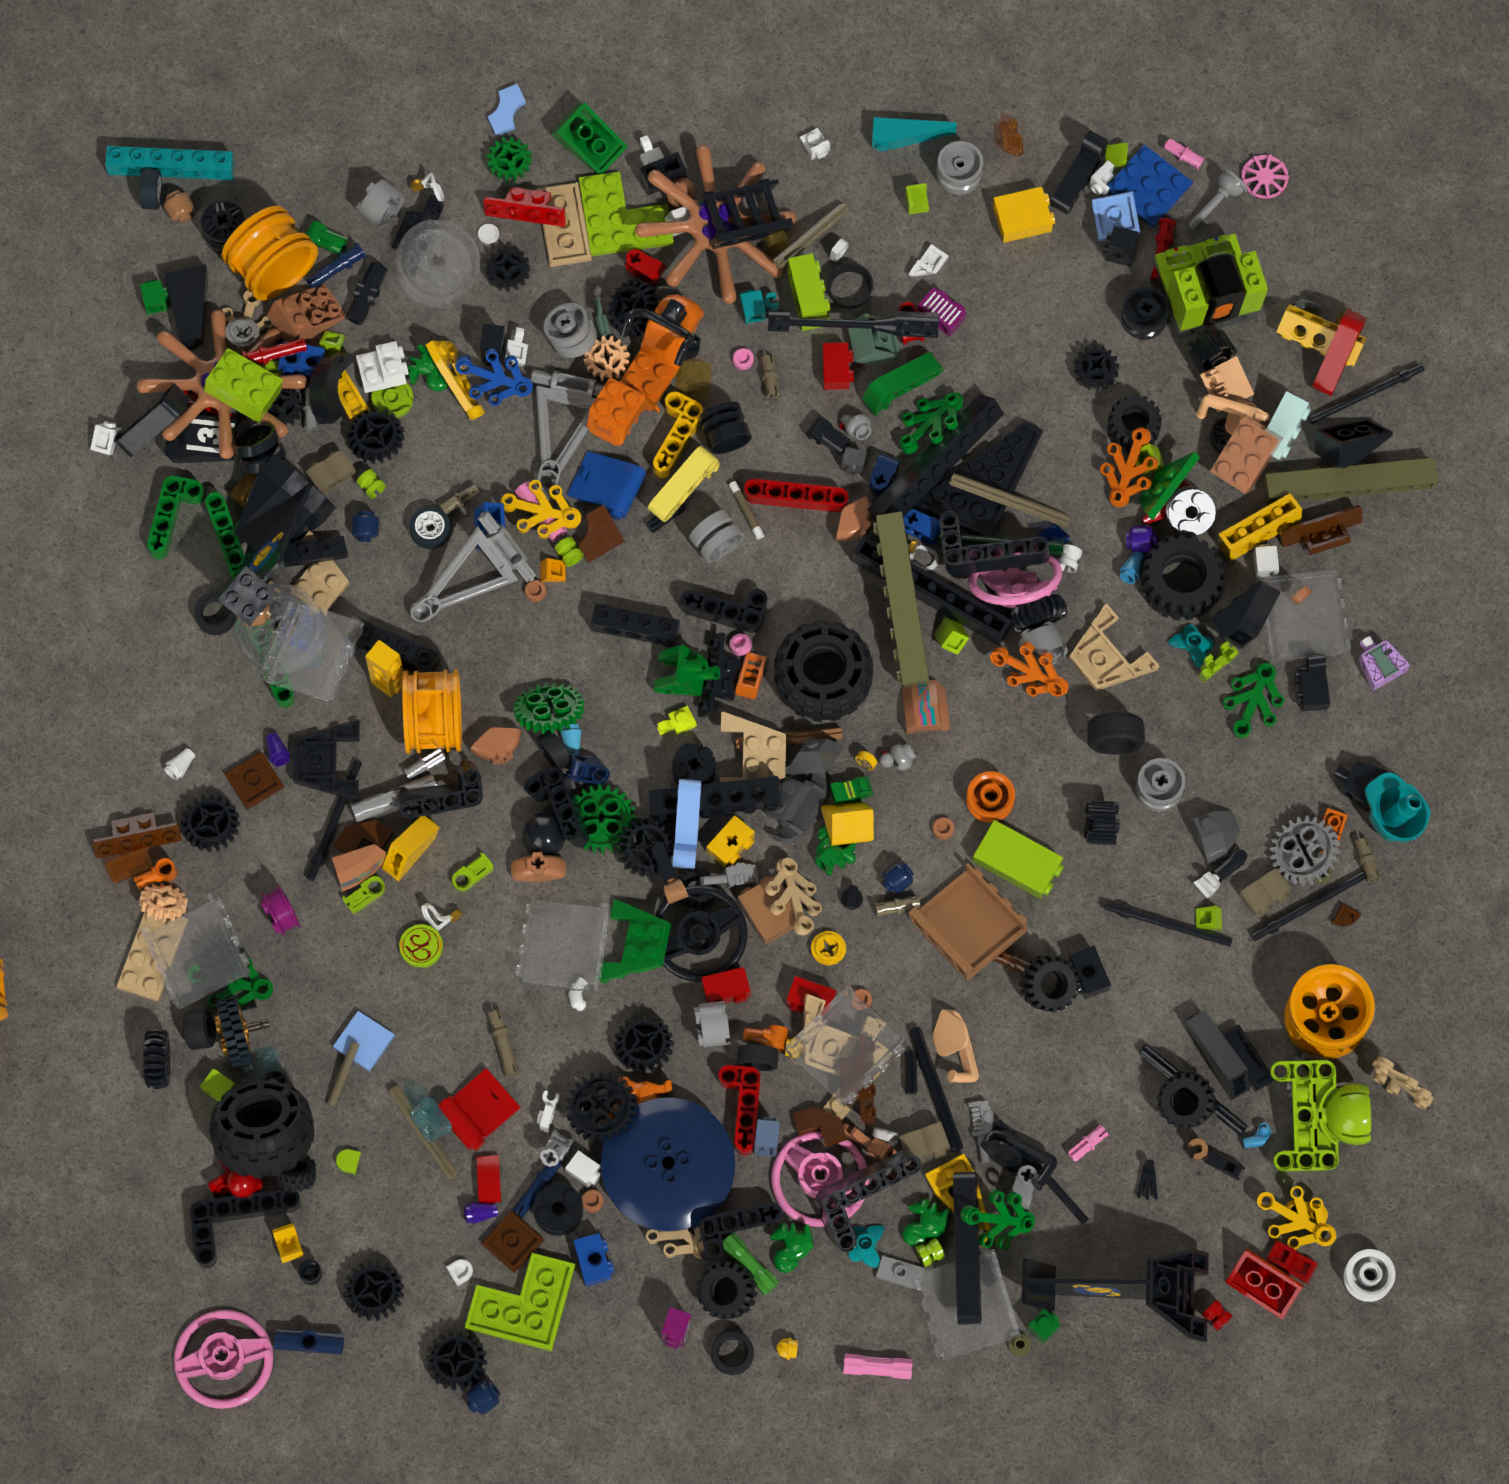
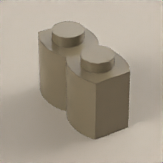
M342 450L330 452L324 461L312 463L306 471V477L310 483L323 495L356 476V469Z
M1277 868L1243 889L1239 896L1254 917L1258 914L1264 916L1272 910L1271 905L1276 902L1282 904L1290 897L1288 894L1291 892V888Z
M941 1122L899 1136L902 1150L911 1151L921 1160V1164L926 1162L925 1158L931 1156L940 1158L947 1155L946 1151L950 1150V1145ZM911 1158L907 1160L908 1164L911 1163Z

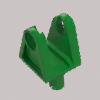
M684 645L658 652L657 661L664 662V665L677 666V670L674 675L654 680L653 691L669 695L701 696L704 680H718L720 678V669L717 666L708 667L706 658Z

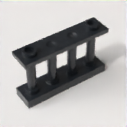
M763 179L753 185L717 193L708 191L702 194V198L696 203L697 207L708 205L717 230L716 236L710 241L712 249L784 234L794 226L792 218L783 219V217H780L771 192L779 183L778 179L771 181ZM754 194H764L773 219L770 223L765 224L762 221L753 197ZM745 197L754 222L752 227L747 228L746 225H743L735 202L736 198ZM727 202L735 225L734 231L728 232V230H725L716 203Z

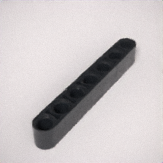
M976 1172L953 1173L957 1320L958 1325L981 1324L979 1223L969 1225L961 1219V1211L965 1206L971 1205L978 1209Z

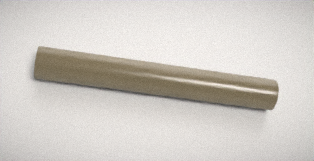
M351 1042L327 1104L335 1107L360 1044Z

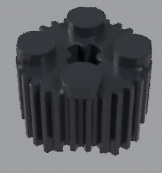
M1216 326L1207 329L1205 335L1201 336V338L1192 339L1188 343L1190 349L1188 354L1201 374L1229 360L1232 355L1235 356L1238 353L1226 333L1221 329L1218 330Z
M689 743L683 744L679 747L672 759V773L675 776V781L677 780V784H679V779L700 780L701 785L712 782L716 773V761L710 748L707 746L703 747V744L698 745V743L696 745L694 743L691 745ZM693 764L697 765L696 770L691 769Z
M1094 800L1086 802L1085 813L1087 814L1084 825V839H1086V843L1116 845L1120 821L1116 820V815L1119 812L1118 802Z

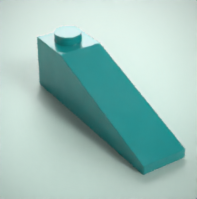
M874 117L872 148L884 152L888 151V149L901 148L955 135L957 122Z

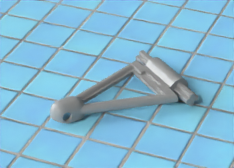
M533 370L531 375L533 383L551 386L550 388L536 386L541 467L537 480L541 482L542 491L549 492L550 488L545 487V482L550 481L552 486L558 485L562 470L588 431L587 419L589 410L558 459L554 461L551 460L547 400L590 409L596 399L593 396L597 397L604 385L596 384L594 379L554 371L551 374Z
M488 511L482 512L481 516L478 517V520L487 530L488 534L485 536L478 526L428 592L411 605L410 615L415 621L426 622L443 608L519 581L513 573V569H516L526 582L533 581L534 577L537 576L526 562L527 556L502 524L498 525ZM477 544L502 575L440 599L437 597Z

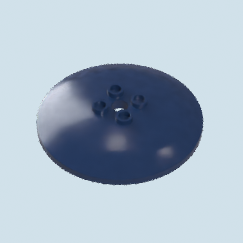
M657 1098L639 1104L638 1108L633 1109L636 1111L637 1117H631L634 1125H626L628 1132L621 1130V1138L615 1134L613 1135V1142L607 1137L604 1143L601 1157V1173L607 1194L616 1208L625 1217L642 1227L663 1232H674L692 1228L698 1220L712 1216L721 1207L730 1192L735 1175V1154L731 1139L723 1125L712 1113L691 1101L679 1098ZM666 1157H671L674 1159L675 1165L671 1169H666L662 1166V1160Z

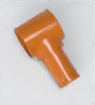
M163 858L154 867H151L150 871L133 878L138 889L141 890L156 882L173 881L177 877L178 871L172 860ZM165 866L172 867L168 874H162L161 871Z
M770 1025L769 1028L764 1030L744 1028L743 1041L762 1043V1045L778 1049L779 1052H784L788 1028L778 1025Z

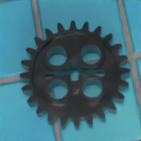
M600 1071L596 1078L593 1073H590V1080L582 1077L583 1084L581 1085L576 1082L577 1090H570L573 1098H566L567 1103L570 1104L565 1107L566 1111L570 1113L566 1117L568 1121H572L570 1123L571 1128H576L575 1132L577 1135L583 1133L584 1140L591 1136L593 1143L596 1142L597 1138H600L601 1142L604 1143L605 1137H608L613 1142V1135L615 1134L621 1138L620 1131L628 1132L626 1125H634L631 1117H637L636 1111L633 1110L638 1108L637 1102H633L637 1097L636 1094H631L634 1091L632 1086L627 1087V1080L621 1081L619 1075H616L613 1079L611 1072H608L607 1076L604 1077L602 1071ZM600 1089L607 1090L602 1096L596 1095ZM588 1095L593 1096V1097L595 1098V1100H596L602 1107L605 1106L606 1109H607V1111H608L612 1116L616 1117V1119H615V1120H612V1119L608 1116V1114H607L602 1108H599V1109H598L596 1103H595L593 1100H591L590 1098H588L587 1096H588ZM616 1103H622V1107L620 1109H612V1107ZM591 1105L590 1110L586 1112L581 1111L583 1106ZM600 1119L607 1120L603 1126H598L597 1122Z

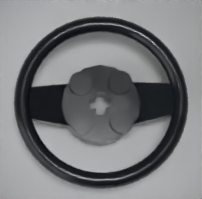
M694 885L685 887L688 896L693 894L710 895L724 902L729 908L711 914L695 911L683 917L677 931L668 938L663 966L670 973L681 979L701 982V977L729 971L737 965L746 948L748 929L745 916L733 898L717 888ZM666 898L658 907L654 916L663 919L666 911L674 903L669 904ZM738 924L739 939L736 950L732 957L720 968L707 973H692L680 969L669 960L686 953L692 955L710 953L720 942V936ZM696 927L700 930H705L704 938L693 937Z

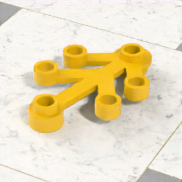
M532 480L529 483V491L535 495L540 505L518 500L511 493L504 494L500 499V503H504L505 512H513L516 509L537 514L527 520L520 519L517 522V530L520 533H527L530 528L549 518L558 519L550 525L541 524L538 527V536L546 539L551 533L562 527L576 528L581 522L580 512L576 508L568 506L562 496V488L558 485L552 486L549 493L550 497L556 500L561 511L552 508L542 491L541 482L538 480ZM535 484L539 485L537 490H533L531 487ZM554 490L560 491L558 495L552 494ZM510 498L513 501L512 503L507 504L505 503V500ZM573 515L574 519L568 520L567 516ZM525 523L527 524V527L525 529H521L519 527L520 524ZM542 529L548 530L546 534L540 533Z
M1294 1186L1290 1191L1298 1214L1275 1201L1274 1195L1270 1192H1262L1258 1196L1257 1204L1261 1209H1272L1293 1221L1283 1225H1271L1268 1228L1270 1237L1278 1238L1281 1234L1304 1228L1312 1232V1234L1302 1237H1289L1287 1244L1295 1250L1302 1245L1314 1242L1321 1246H1329L1335 1241L1336 1231L1331 1225L1326 1223L1322 1209L1323 1200L1321 1198L1314 1197L1310 1201V1207L1315 1211L1318 1224L1316 1225L1309 1221L1302 1187ZM1296 1188L1301 1190L1299 1197L1293 1195V1190ZM1265 1196L1271 1199L1268 1205L1262 1202V1198ZM1314 1200L1321 1202L1319 1208L1313 1207L1312 1202ZM1271 1228H1278L1279 1233L1272 1235L1270 1233ZM1322 1231L1329 1232V1237L1327 1239H1323L1320 1234ZM1291 1239H1297L1299 1244L1296 1247H1292L1290 1245Z

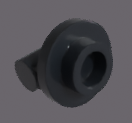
M850 885L841 895L842 905L849 910L859 908L863 902L862 893L858 890V886Z

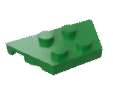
M1191 452L1158 469L1154 474V479L1151 481V487L1148 490H1142V495L1138 501L1151 520L1156 517L1199 460L1200 456L1196 452Z

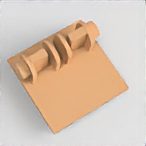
M1237 356L1200 374L1208 394L1231 401L1236 399L1244 400L1254 395Z

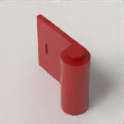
M485 1068L456 1095L444 1099L435 1108V1112L469 1151L472 1149L477 1151L485 1144L484 1140L521 1107L490 1071Z

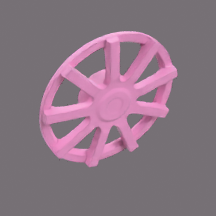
M1272 155L1254 156L1244 165L1241 176L1243 183L1248 188V192L1262 199L1274 198L1280 195L1285 190L1289 179L1285 164ZM1259 160H1267L1265 168L1262 167ZM1271 161L1278 164L1273 169H1269ZM1253 162H1255L1259 171L1252 169L1249 166ZM1280 168L1284 172V175H1274V172ZM1246 171L1256 175L1255 177L1245 179ZM1282 179L1284 180V184L1282 187H1280L1273 180ZM1257 181L1258 184L1252 191L1247 183ZM1272 184L1278 192L1270 195L1268 185ZM1261 185L1265 186L1266 195L1256 193Z

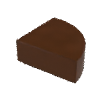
M1342 904L1332 924L1336 926H1349V924L1355 923L1360 918L1361 913Z

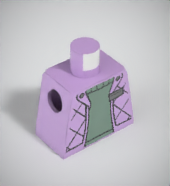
M1371 636L1360 642L1365 652L1361 654L1358 661L1372 691L1407 672L1410 666L1409 663L1388 641H1383L1376 645Z

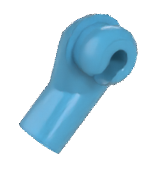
M1265 1122L1260 1123L1254 1136L1242 1138L1244 1149L1265 1145L1271 1135L1270 1125Z

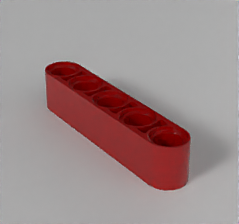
M750 479L744 486V497L746 501L752 504L829 512H842L844 507L848 506V493L840 487L762 479ZM750 489H757L759 492L757 494H750L748 491ZM772 491H778L780 495L774 497L771 496L769 493ZM793 493H799L801 497L798 499H794L791 497V495ZM815 495H819L823 499L820 501H815L812 499V497ZM836 497H840L844 501L842 503H836L833 499Z

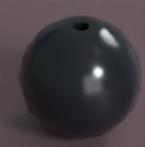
M540 812L532 815L522 828V842L525 848L532 854L533 852H542V855H555L563 848L566 841L557 817L551 813Z

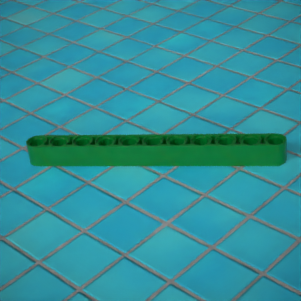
M212 492L206 497V507L233 580L242 569L245 555L238 536L233 533L235 527L223 495L218 492ZM214 502L221 503L219 507H211ZM220 521L228 522L225 526H218ZM230 539L235 541L232 545L229 546L224 544L227 540ZM236 558L241 559L239 564L234 565L231 563ZM266 620V624L263 626L249 628L275 701L278 706L288 708L294 703L295 697L269 622ZM261 635L269 636L266 641L258 640ZM269 654L276 655V657L273 660L269 661L265 659V657ZM276 673L283 675L279 680L272 679V676ZM282 693L290 694L286 699L279 698Z

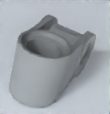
M1030 1165L1022 1166L1019 1169L1010 1192H1016L1022 1196L1021 1205L1027 1211L1029 1210L1034 1193L1032 1180L1037 1179V1171ZM1025 1172L1030 1173L1029 1177L1032 1178L1028 1182L1024 1181L1022 1176Z

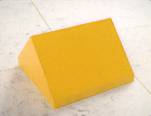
M865 802L821 806L831 846L873 841V809Z

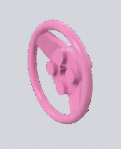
M1050 555L1046 563L1051 565L1054 570L1051 580L1038 582L1035 572L1009 568L1006 572L994 570L971 573L968 578V585L971 592L977 598L988 603L1015 609L1017 608L1016 605L1032 602L1044 596H1050L1051 592L1057 589L1062 579V567L1058 560ZM979 577L992 590L996 591V596L981 590L977 585V578Z
M812 1131L793 1138L780 1150L772 1167L771 1185L776 1201L788 1216L804 1225L826 1227L823 1218L808 1217L796 1211L785 1199L780 1185V1173L784 1161L798 1173V1182L804 1193L815 1199L819 1190L843 1179L842 1167L836 1157L829 1153L814 1154L799 1146L811 1140H824L821 1131ZM846 1140L838 1143L851 1153L857 1162L859 1171L867 1167L862 1153L851 1141ZM817 1171L819 1173H821L822 1171L825 1172V1179H816L817 1175L815 1173ZM867 1179L865 1185L869 1184V1179ZM850 1188L846 1190L845 1195L851 1192ZM865 1199L845 1208L848 1218L857 1212ZM840 1216L833 1220V1224L839 1221Z
M233 1310L212 1311L195 1319L181 1334L174 1352V1369L183 1390L198 1403L212 1408H232L254 1398L267 1383L273 1367L272 1344L264 1328L250 1316ZM232 1319L240 1321L249 1326L259 1337V1339H236L225 1332L215 1333L206 1338L200 1350L183 1358L185 1346L191 1335L199 1327L213 1320ZM221 1351L224 1354H228L224 1361L216 1360V1356H219ZM264 1358L263 1370L257 1382L247 1392L235 1398L221 1400L207 1397L198 1392L187 1379L208 1374L212 1379L228 1380L240 1373L244 1368V1364Z

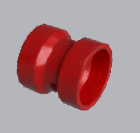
M1218 1300L1211 1304L1202 1314L1205 1319L1213 1323L1212 1327L1216 1331H1219L1233 1317L1229 1311H1225L1222 1308V1304Z

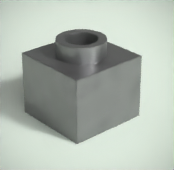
M846 447L841 469L850 475L862 474L866 460V451Z

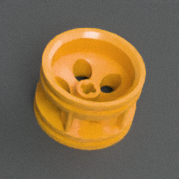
M444 669L443 672L418 673L417 670L414 671V675H409L408 671H403L402 698L406 754H411L412 749H417V753H421L422 749L446 748L447 752H451V748H456L457 752H461L462 716L459 670L454 669L453 673H448L447 669Z
M1327 964L1307 971L1295 984L1285 1006L1284 1024L1288 1036L1302 1052L1305 1051L1326 1059H1335L1349 1054L1361 1043L1372 1023L1375 1012L1373 993L1367 982L1350 968ZM1331 987L1338 989L1341 994L1340 999L1334 1002L1329 1001L1326 997V990ZM1305 996L1313 997L1317 1003L1314 1009H1307L1303 1005L1302 998ZM1348 1007L1353 1008L1357 1012V1018L1354 1020L1344 1019L1342 1017V1010ZM1325 1011H1328V1014L1332 1015L1330 1019L1327 1018V1015L1324 1014ZM1307 1021L1316 1023L1318 1032L1312 1033L1304 1023ZM1333 1028L1341 1030L1343 1038L1332 1039L1328 1034L1329 1030Z

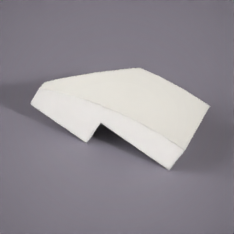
M931 244L908 275L910 277L936 274L949 256Z

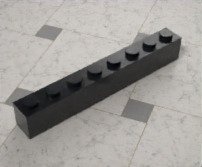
M979 394L957 416L958 426L953 430L945 428L942 432V442L938 444L931 443L867 508L875 522H877V515L901 511L904 518L1004 415L995 398Z
M863 536L852 553V562L886 581V577L881 576L880 564H884L883 556H878L876 542ZM911 563L916 599L998 646L1001 645L1011 629L1012 620Z

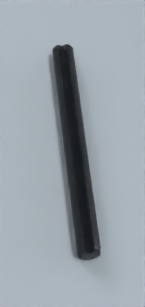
M920 1027L912 1028L909 1034L951 1151L958 1152L963 1149V1144Z
M1148 1044L1143 1045L1140 1049L1139 1054L1168 1078L1182 1073ZM1188 1087L1182 1088L1191 1097H1193L1196 1101L1199 1102L1198 1096L1194 1090ZM1217 1100L1214 1102L1215 1109L1212 1111V1114L1238 1135H1242L1248 1126Z

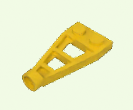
M431 341L427 343L426 347L434 363L469 419L474 420L485 414L482 405H477L476 400L472 399L469 395L470 384L466 374H460L456 371L455 360L458 358L456 346L451 341ZM447 364L453 365L456 376L452 374Z
M965 1154L925 1174V1178L935 1196L953 1214L954 1199L948 1193V1189L953 1186V1173L974 1172ZM977 1182L978 1209L980 1212L986 1213ZM979 1222V1232L981 1230H986L987 1232L990 1229L989 1223Z

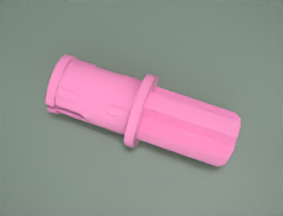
M1168 139L1164 145V149L1180 158L1179 161L1183 160L1197 170L1205 159L1190 150V147L1187 146L1186 148L1172 139Z
M1098 1125L1087 1136H1082V1140L1068 1151L1069 1157L1074 1162L1078 1161L1090 1150H1095L1094 1147L1105 1137L1109 1136L1108 1132L1104 1133L1105 1128Z

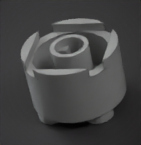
M381 179L377 184L372 182L366 189L367 195L359 202L356 210L382 229L389 224L386 220L393 214L397 215L405 202V198H403L405 194L385 179Z
M1051 621L1045 622L1034 630L1027 629L1021 633L1022 638L1018 642L1019 649L1024 642L1033 644V655L1041 670L1044 669V666L1039 663V657L1043 652H1049L1053 655L1052 665L1058 662L1057 658L1060 655L1064 658L1068 652L1057 627Z
M725 1001L698 1004V1007H694L696 1024H700V1028L696 1029L699 1046L707 1048L730 1045Z

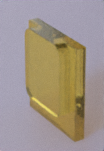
M684 361L677 372L676 392L693 400H710L712 364Z

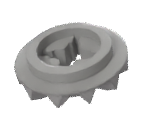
M236 318L227 325L226 338L230 344L236 345L237 348L239 346L247 348L251 344L254 345L256 340L259 339V327L251 319ZM239 331L242 333L247 331L246 337L243 335L239 336Z

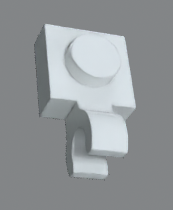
M647 135L639 138L641 141L639 143L644 151L640 155V159L644 166L664 158L659 147L652 148Z
M516 327L515 331L512 330L511 340L508 339L505 342L503 362H505L507 356L514 355L518 360V366L525 365L528 344L522 343L524 329ZM511 360L508 363L514 364L515 361Z
M545 1090L543 1093L545 1109L544 1111L540 1110L537 1123L540 1124L541 1131L549 1133L555 1108L559 1103L560 1097L556 1093L555 1099L550 1101L547 1099L548 1091Z

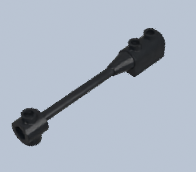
M783 309L769 310L768 331L789 332V326L874 329L901 337L938 338V313L896 311V316L875 319L874 321L790 317V311H784Z

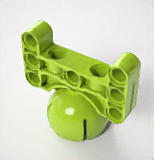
M1328 1060L1278 1061L1272 1064L1270 1067L1272 1078L1281 1082L1291 1081L1294 1150H1282L1275 1153L1273 1164L1278 1170H1332L1339 1162V1141L1348 1145H1363L1371 1141V1103L1368 1096L1370 1092L1368 1085L1350 1083L1337 1088L1336 1069L1334 1064ZM1301 1064H1305L1309 1068V1073L1305 1077H1300L1297 1074V1067ZM1322 1064H1328L1331 1067L1330 1075L1324 1077L1319 1073V1068ZM1278 1065L1285 1066L1287 1070L1286 1075L1282 1078H1278L1274 1074V1069ZM1313 1084H1315L1316 1102L1313 1101ZM1302 1109H1307L1310 1112V1118L1306 1122H1302L1298 1118V1113ZM1314 1129H1317V1146H1315ZM1327 1153L1334 1156V1162L1330 1166H1325L1322 1163V1157ZM1284 1154L1289 1157L1290 1161L1286 1167H1280L1277 1164V1158L1280 1155ZM1303 1154L1311 1156L1312 1162L1309 1166L1305 1167L1300 1164L1299 1160Z

